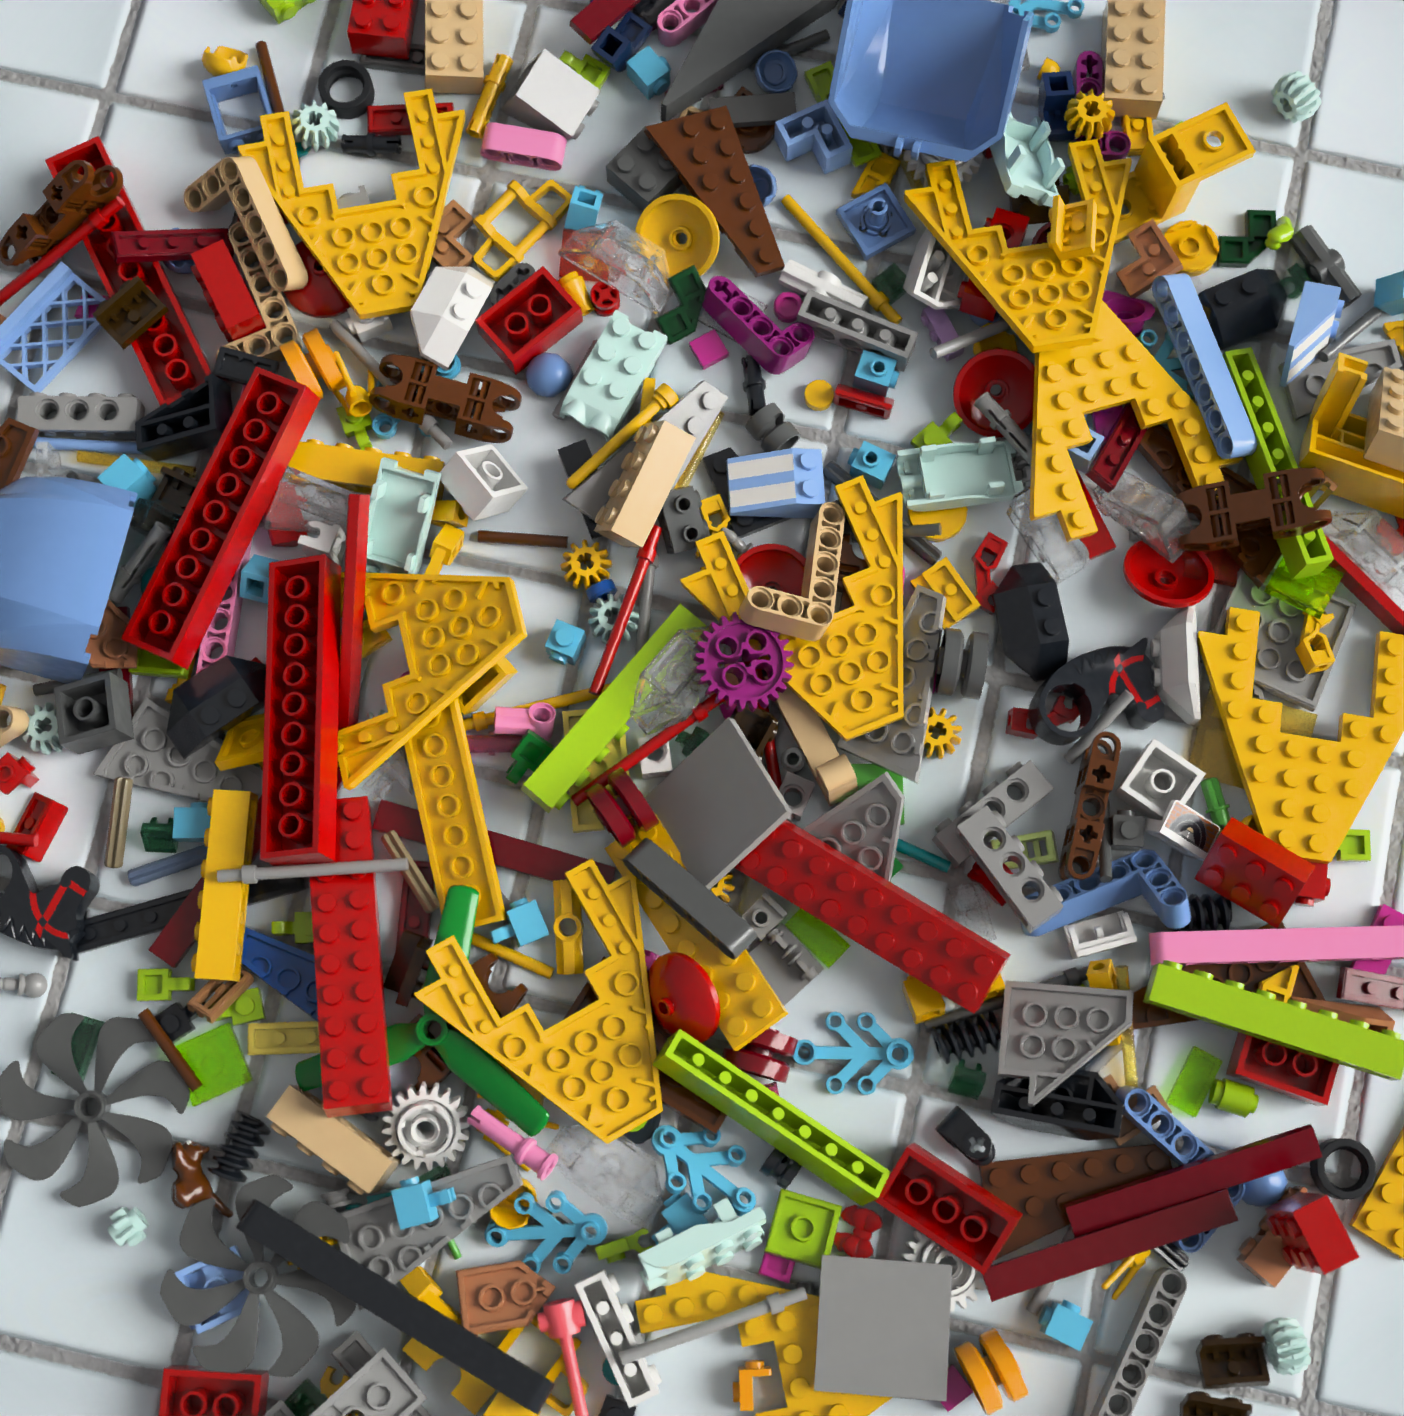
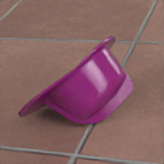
M1104 290L1102 300L1135 337H1139L1143 331L1145 321L1150 319L1155 313L1154 306L1142 299L1131 298L1113 291Z

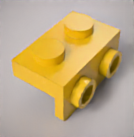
M1060 195L1053 196L1052 208H1049L1051 232L1047 233V243L1050 250L1055 251L1060 261L1095 254L1097 204L1094 198L1064 204Z

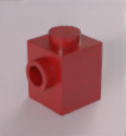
M1308 861L1316 867L1297 896L1294 904L1314 907V903L1323 901L1325 896H1328L1331 881L1330 878H1327L1328 864Z

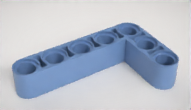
M1143 849L1112 861L1111 882H1101L1099 867H1096L1093 874L1087 879L1076 880L1069 878L1054 884L1053 886L1063 898L1061 903L1064 907L1061 912L1032 933H1029L1022 923L1021 928L1023 933L1028 936H1040L1140 895L1144 896L1163 924L1169 928L1178 929L1188 925L1191 920L1186 890L1155 851ZM1034 892L1024 897L1029 900H1034L1038 898V892Z
M1129 1085L1122 1086L1116 1091L1115 1095L1124 1104L1123 1115L1178 1166L1216 1155L1147 1091ZM1135 1093L1138 1099L1137 1104L1133 1109H1130L1128 1099ZM1156 1115H1159L1160 1125L1156 1130H1153L1151 1126L1152 1120ZM1182 1136L1183 1146L1179 1151H1176L1175 1141ZM1244 1183L1228 1188L1233 1207L1238 1204L1245 1193ZM1217 1228L1190 1236L1185 1242L1178 1240L1172 1243L1186 1252H1197L1204 1246Z

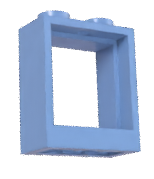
M258 65L202 80L218 139L225 154H239L238 145L263 142L262 126L227 135L218 104L222 101L259 92L265 115L273 114L266 86Z

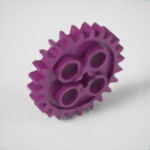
M733 612L730 616V622L724 615L720 617L719 625L712 622L708 627L710 632L703 631L700 636L703 641H698L695 646L702 653H697L693 657L694 661L701 663L694 669V673L703 674L698 684H708L709 686L705 695L715 692L717 696L714 703L717 704L722 699L726 700L727 710L733 703H736L738 712H742L746 704L750 711L754 712L757 708V702L763 709L768 706V699L775 702L779 698L777 692L783 693L787 689L783 682H789L792 679V676L785 672L794 667L793 663L786 661L793 654V651L784 650L789 640H779L778 636L780 633L745 623L742 619H739L736 612ZM749 640H757L761 645V650L752 649L749 645ZM719 644L728 645L732 650V655L723 654L719 649ZM762 656H768L770 660H758V658ZM742 657L743 662L736 663ZM751 661V662L748 664V666L745 667L744 662ZM718 663L731 664L724 668H719L717 666ZM755 669L764 670L768 675V680L759 679L756 676ZM731 673L735 675L738 679V685L728 683L725 674Z

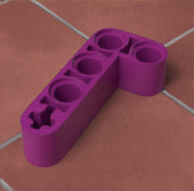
M1094 51L1081 53L1076 61L1072 73L1075 91L1074 99L1080 91L1088 94V91L1092 89L1095 96H1099L1102 93L1103 62L1100 55ZM1120 131L1104 132L1103 137L1098 140L1104 162L1125 159L1131 146L1128 135ZM1081 135L1077 139L1074 138V140H1071V143L1086 141L1085 136ZM1115 147L1119 149L1120 152H1114L1110 148Z
M715 276L709 281L702 303L703 308L767 372L774 375L782 374L806 357L815 336L811 326L803 322H796L781 331L728 278Z

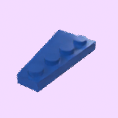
M245 927L242 965L318 1022L314 955Z

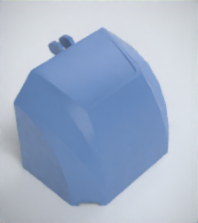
M847 0L828 103L850 138L894 147V156L897 157L901 156L903 149L911 150V160L917 161L919 153H925L967 162L1001 140L1004 135L1035 13L1024 11L1022 16L1012 12L1014 6L988 0Z
M26 476L0 489L1 666L66 684L82 680L91 654L85 651L90 635H98L134 512L133 505L138 493L100 483L54 476Z

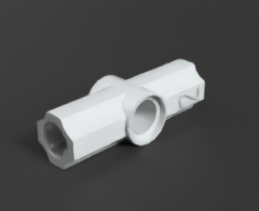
M791 259L786 263L779 278L780 285L805 297L808 290H812L862 311L868 301V296L841 284L840 279L834 274L823 270L816 272Z

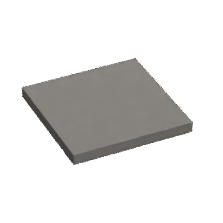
M1239 567L1212 633L1225 635L1226 614L1230 607L1259 611L1260 619L1254 684L1266 692L1313 712L1317 707L1333 664L1325 671L1306 674L1295 651V648L1299 645L1305 617L1302 612L1313 600L1327 598L1329 604L1325 608H1320V611L1326 615L1333 613L1335 618L1321 628L1319 632L1327 636L1332 653L1336 659L1357 604L1300 579L1292 580L1290 575L1275 568L1272 569L1263 585L1258 589Z
M729 717L645 797L679 850L681 860L687 871L709 890L793 813L737 722Z
M822 1255L814 1391L946 1402L952 1265Z

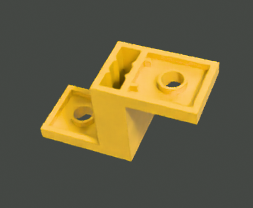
M1227 102L1148 138L1135 170L1129 173L1123 204L1127 206L1129 213L1120 214L1114 245L1128 239L1127 234L1151 219L1158 225L1185 212L1200 181L1253 157L1256 151ZM1209 136L1217 137L1221 141V146L1213 147L1209 145L1206 138Z

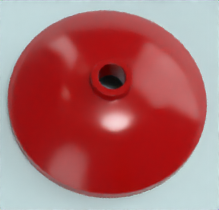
M300 241L295 246L307 270L308 282L303 289L284 291L287 300L298 311L311 317L330 318L347 312V309L351 306L324 269L322 271L316 270L320 264L304 242Z
M1004 348L985 350L971 357L960 369L953 386L954 406L958 416L963 420L962 422L969 429L982 436L1004 437L998 430H993L990 427L991 422L974 406L975 401L981 395L989 392L1004 410H1009L1012 414L1011 418L1022 430L1027 427L1033 420L1035 366L1031 361L1016 351ZM992 386H1001L1000 393L992 394L990 392Z
M1153 536L1142 539L1130 547L1123 562L1124 577L1134 592L1145 600L1163 607L1182 608L1195 605L1207 597L1214 583V569L1208 557L1202 551L1180 549L1178 538Z
M763 544L749 549L736 560L749 590L755 586H763L801 596L806 558L796 550L781 544Z
M669 952L658 957L652 963L648 972L651 1010L656 1020L669 1035H673L678 1029H681L700 1043L707 1041L715 1034L720 1021V1004L713 982L703 967L686 954Z

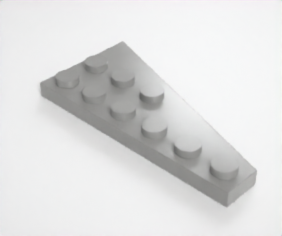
M705 380L699 382L679 399L673 407L653 421L665 420L696 438L671 490L674 489L728 399L727 395ZM634 438L562 500L595 521L598 511L601 507H606L609 501L608 491L610 486L616 479L619 480L624 470L621 468V464L625 456L629 452L632 453L637 443L634 441Z
M918 584L903 612V719L849 741H845L840 737L836 745L841 750L917 784L919 782L947 600L943 594Z
M147 698L144 699L132 717L134 739L114 744L94 772V775L111 780H115L117 777H126L132 779L133 785L204 802H208L209 797H213V789L251 791L258 795V799L262 795L263 771L253 764L220 771L214 762L222 745L214 740L183 759L166 734L170 712Z
M509 1154L432 1181L433 1192L454 1187L457 1199L451 1203L436 1206L439 1218L432 1222L400 1230L392 1195L340 1213L347 1219L350 1232L348 1244L338 1240L341 1252L393 1284H396L523 1185L514 1155ZM358 1304V1307H359V1310H360V1311H361L362 1309H364V1307H362V1306H360V1305Z

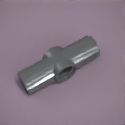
M1312 225L1303 227L1292 236L1289 242L1305 263V272L1309 280L1315 283L1342 287L1339 300H1344L1343 309L1351 305L1362 295L1346 273L1345 262L1341 254L1335 249H1329Z

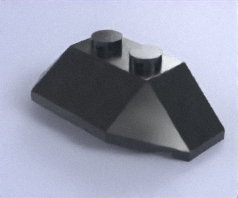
M1254 269L1199 293L1198 297L1220 350H1226L1276 329L1285 305L1287 293L1275 270Z
M1041 562L1011 566L992 595L1003 651L1011 661L1028 673L1035 682L1045 681L1050 675L1065 665L1068 658L1069 637L1057 583Z
M226 655L174 689L166 734L183 759L265 707L266 664Z
M1078 1069L1033 1107L1028 1106L1030 1079L1006 1077L996 1082L991 1114L1023 1129L1087 1141L1120 1137L1124 1104L1097 1072Z

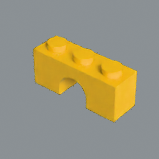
M999 974L984 1001L1004 994L1005 984L1001 974ZM911 975L907 976V980L903 981L902 991L915 1025L945 1015L946 1005L942 994Z
M411 1338L402 1349L425 1371L431 1368L436 1360L444 1358L414 1338ZM460 1368V1381L450 1394L471 1413L476 1415L496 1389Z

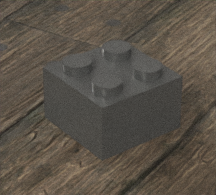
M644 128L606 165L607 182L642 212L652 201L661 196L673 194L683 184L675 168L668 160L666 161L663 158L655 142L649 139L643 132Z
M106 672L54 688L59 744L80 755L134 739L128 682L111 672Z

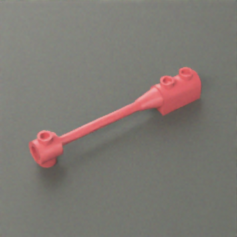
M574 1297L550 1301L542 1305L544 1312L537 1313L541 1333L548 1332L549 1339L559 1338L575 1416H589L572 1335L581 1331L580 1327L587 1326L583 1303L581 1300L575 1301Z

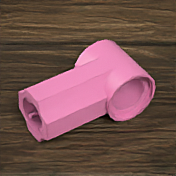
M544 702L535 703L530 708L495 707L494 733L524 735L530 729L548 741L553 734L556 716L555 709L550 704Z

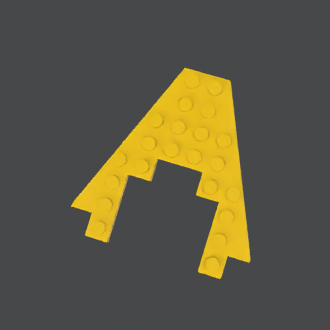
M432 88L404 93V101L419 169L391 174L396 200L338 209L333 183L304 188L289 111L261 115L260 121L264 141L237 146L240 156H251L256 160L277 207L360 320L411 311L426 284L465 122L464 109L437 113Z
M1097 139L1072 142L1068 144L1067 149L1081 200L1094 198L1097 204L1095 254L1060 261L1055 251L1050 250L1048 243L1008 248L1002 225L972 229L954 160L926 163L925 174L929 187L904 190L905 203L1032 353L1093 344L1132 163L1131 158L1104 162Z
M1103 300L1092 345L1035 353L1029 517L1031 521L1056 514L1067 542L1094 535L1098 531L1068 449L1089 444L1093 440L1084 417L1085 414L1131 403L1141 430L1167 423L1192 488L1225 481L1220 468L1237 464L1243 460L1242 457L1222 459L1218 455L1199 407Z
M863 475L836 485L834 489L869 567L842 579L853 606L834 613L831 624L819 640L808 641L782 633L778 636L779 640H789L784 650L793 651L792 656L786 659V661L793 663L794 667L789 671H785L792 676V679L784 683L845 741L903 719L904 716L903 495L900 491L874 501ZM720 531L695 541L705 569L684 577L680 581L682 587L718 621L724 615L730 622V616L733 612H736L741 620L739 608L749 589L725 533ZM749 640V645L752 649L761 650V645L757 640ZM762 656L758 658L759 660H770L768 656Z
M341 572V611H340V618H342V611H343L344 572ZM366 573L364 609L366 608L370 630L376 634L399 625L410 674L382 684L387 713L338 730L337 766L340 767L344 788L347 790L354 789L527 637L515 584L510 577Z
M1230 607L1226 614L1225 635L1199 631L1197 633V644L1258 832L1306 861L1328 864L1333 860L1404 732V635L1383 631L1376 634L1370 717L1342 713L1339 716L1336 742L1281 733L1282 703L1252 698L1260 612Z
M591 858L566 872L564 876L610 957L583 972L598 998L597 1001L545 1031L529 1003L500 1019L454 935L425 951L440 979L414 993L417 1000L605 1144H609L663 1112L658 1068L652 1065L657 1055L636 876L629 873L607 885L594 860Z
M705 1271L702 1276L695 1280L689 1281L686 1278L681 1282L665 1286L666 1295L637 1300L635 1305L640 1331L643 1334L710 1320L766 1300L765 1296L776 1292L780 1295L791 1290ZM807 1294L808 1299L784 1307L783 1312L774 1315L767 1313L738 1324L742 1347L774 1341L787 1407L759 1412L755 1414L756 1416H868L893 1398L814 1391L819 1296Z

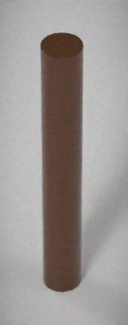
M259 41L255 46L273 114L285 112L267 43Z
M479 530L478 542L567 548L568 536Z
M147 1008L138 1014L142 1023L192 1092L199 1089L203 1084L151 1011Z

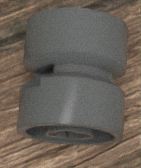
M770 403L756 412L745 426L755 440H762L761 447L765 452L790 449L801 437V434L791 422H784L785 415L775 403Z

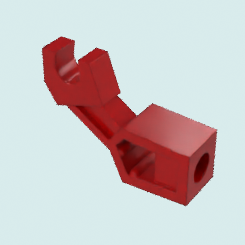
M988 532L971 560L974 563L975 598L981 605L980 609L992 615L995 609L994 606L989 604L988 597L994 594L998 586L994 581H991L990 572L997 568L1008 542ZM982 550L995 557L989 566L981 559Z
M1060 695L1056 698L1049 712L1050 714L1047 715L1056 727L1066 722L1071 724L1080 715L1076 704L1073 702L1074 699L1072 700V709H1068L1064 705L1065 696ZM1013 707L1008 711L1005 734L1028 739L1038 737L1033 729L1026 728L1029 709Z

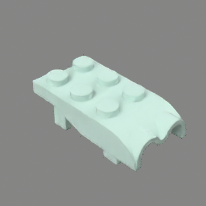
M1010 112L1002 139L991 145L990 149L1004 190L1009 196L1018 198L1020 195L1029 197L1036 205H1045L1052 208L1053 196L1059 195L1055 182L1064 171L1065 165L1062 158L1057 157L1054 161V153L1048 140L1051 129L1049 123L1046 121L1042 122L1040 117L1035 116L1028 125L1016 121Z
M615 310L572 383L563 401L560 417L565 419L568 415L584 427L601 432L605 436L606 441H609L617 434L643 388V380L648 378L652 372L658 356L668 341L667 336L656 330L653 333L644 331L630 324L629 316Z
M995 436L980 438L979 443L933 444L921 446L920 448L898 450L896 463L905 509L926 512L1023 499L1024 489L1022 480L1016 481L1011 459L1015 458L1016 450L1007 440L996 442Z
M386 457L381 458L377 480L373 484L370 496L366 573L419 574L442 473L427 469L424 471V474L403 469L398 466L399 461Z
M725 1198L713 1204V1208L719 1218L712 1221V1223L695 1225L675 1236L670 1227L656 1233L655 1237L659 1244L638 1254L644 1270L639 1272L647 1289L651 1291L659 1286H669L686 1278L689 1281L695 1280L705 1273L706 1268L715 1263L717 1266L724 1265L734 1258L733 1254L743 1249L750 1251L758 1247L762 1243V1239L765 1238V1232L761 1225L766 1223V1216L761 1207L738 1218L728 1198Z

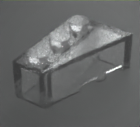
M287 466L265 519L263 529L320 533L319 529H313L309 526V522L319 521L331 526L334 524L340 525L346 535L348 495L356 493Z
M1126 471L1123 472L1111 492L1107 493L1099 486L1092 491L1097 501L1096 507L1103 515L1111 517L1172 564L1183 554L1185 550L1179 548L1178 538L1189 534L1193 528L1182 500Z

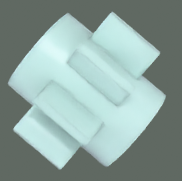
M121 1207L110 1216L114 1223L108 1227V1232L119 1246L122 1247L126 1243L130 1247L136 1246L147 1237L143 1230L149 1226V1223L138 1208L134 1207L129 1211L127 1207Z

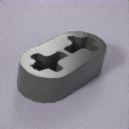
M518 263L513 266L492 287L490 291L492 306L499 301L498 294L504 296L525 281L521 280L519 282V274L525 276L528 273V277L535 273V269L528 263Z

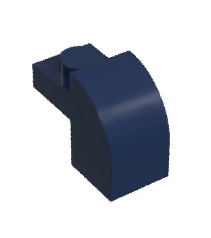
M629 11L615 30L609 25L605 28L591 47V50L597 58L615 71L623 72L627 69L626 61L636 55L637 51L652 33V26Z
M1071 71L1042 73L1038 112L1041 121L1049 123L1051 133L1048 136L1049 142L1074 140L1076 131H1067L1068 121L1064 120V114L1068 110V102L1075 97Z

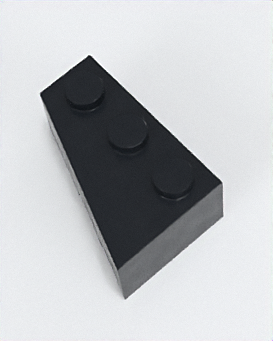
M211 373L204 378L205 382L193 390L188 388L181 392L182 397L169 405L164 403L135 422L137 450L155 461H161L216 446L233 413L231 386Z

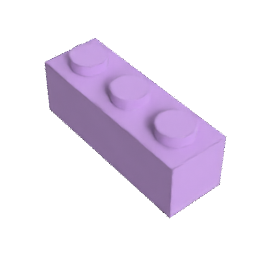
M930 306L923 309L920 318L922 324L928 327L929 335L933 342L940 345L959 337L944 309L935 310ZM965 348L942 357L949 361L962 355Z

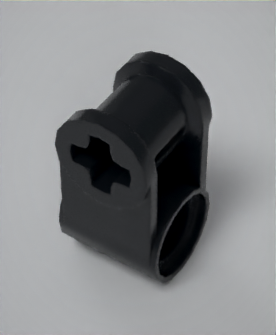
M956 1106L935 1128L952 1147L957 1148L973 1164L986 1166L995 1158V1146L988 1134L960 1107ZM976 1144L981 1147L984 1145L985 1151L982 1153L979 1150L975 1151L974 1146Z

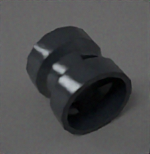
M775 1148L759 1171L765 1176L774 1177L777 1185L786 1190L802 1166Z

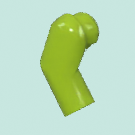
M1280 217L1276 222V227L1268 231L1266 235L1268 238L1265 240L1267 248L1277 250L1280 248L1281 243L1287 242L1292 238L1294 230L1288 217Z

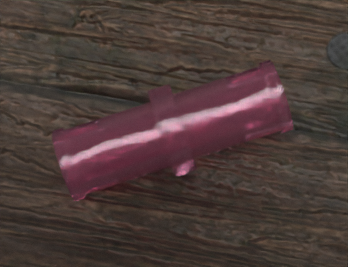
M488 731L487 735H466L470 753H489V756H495V753L512 752L522 738V735L495 734L494 731Z

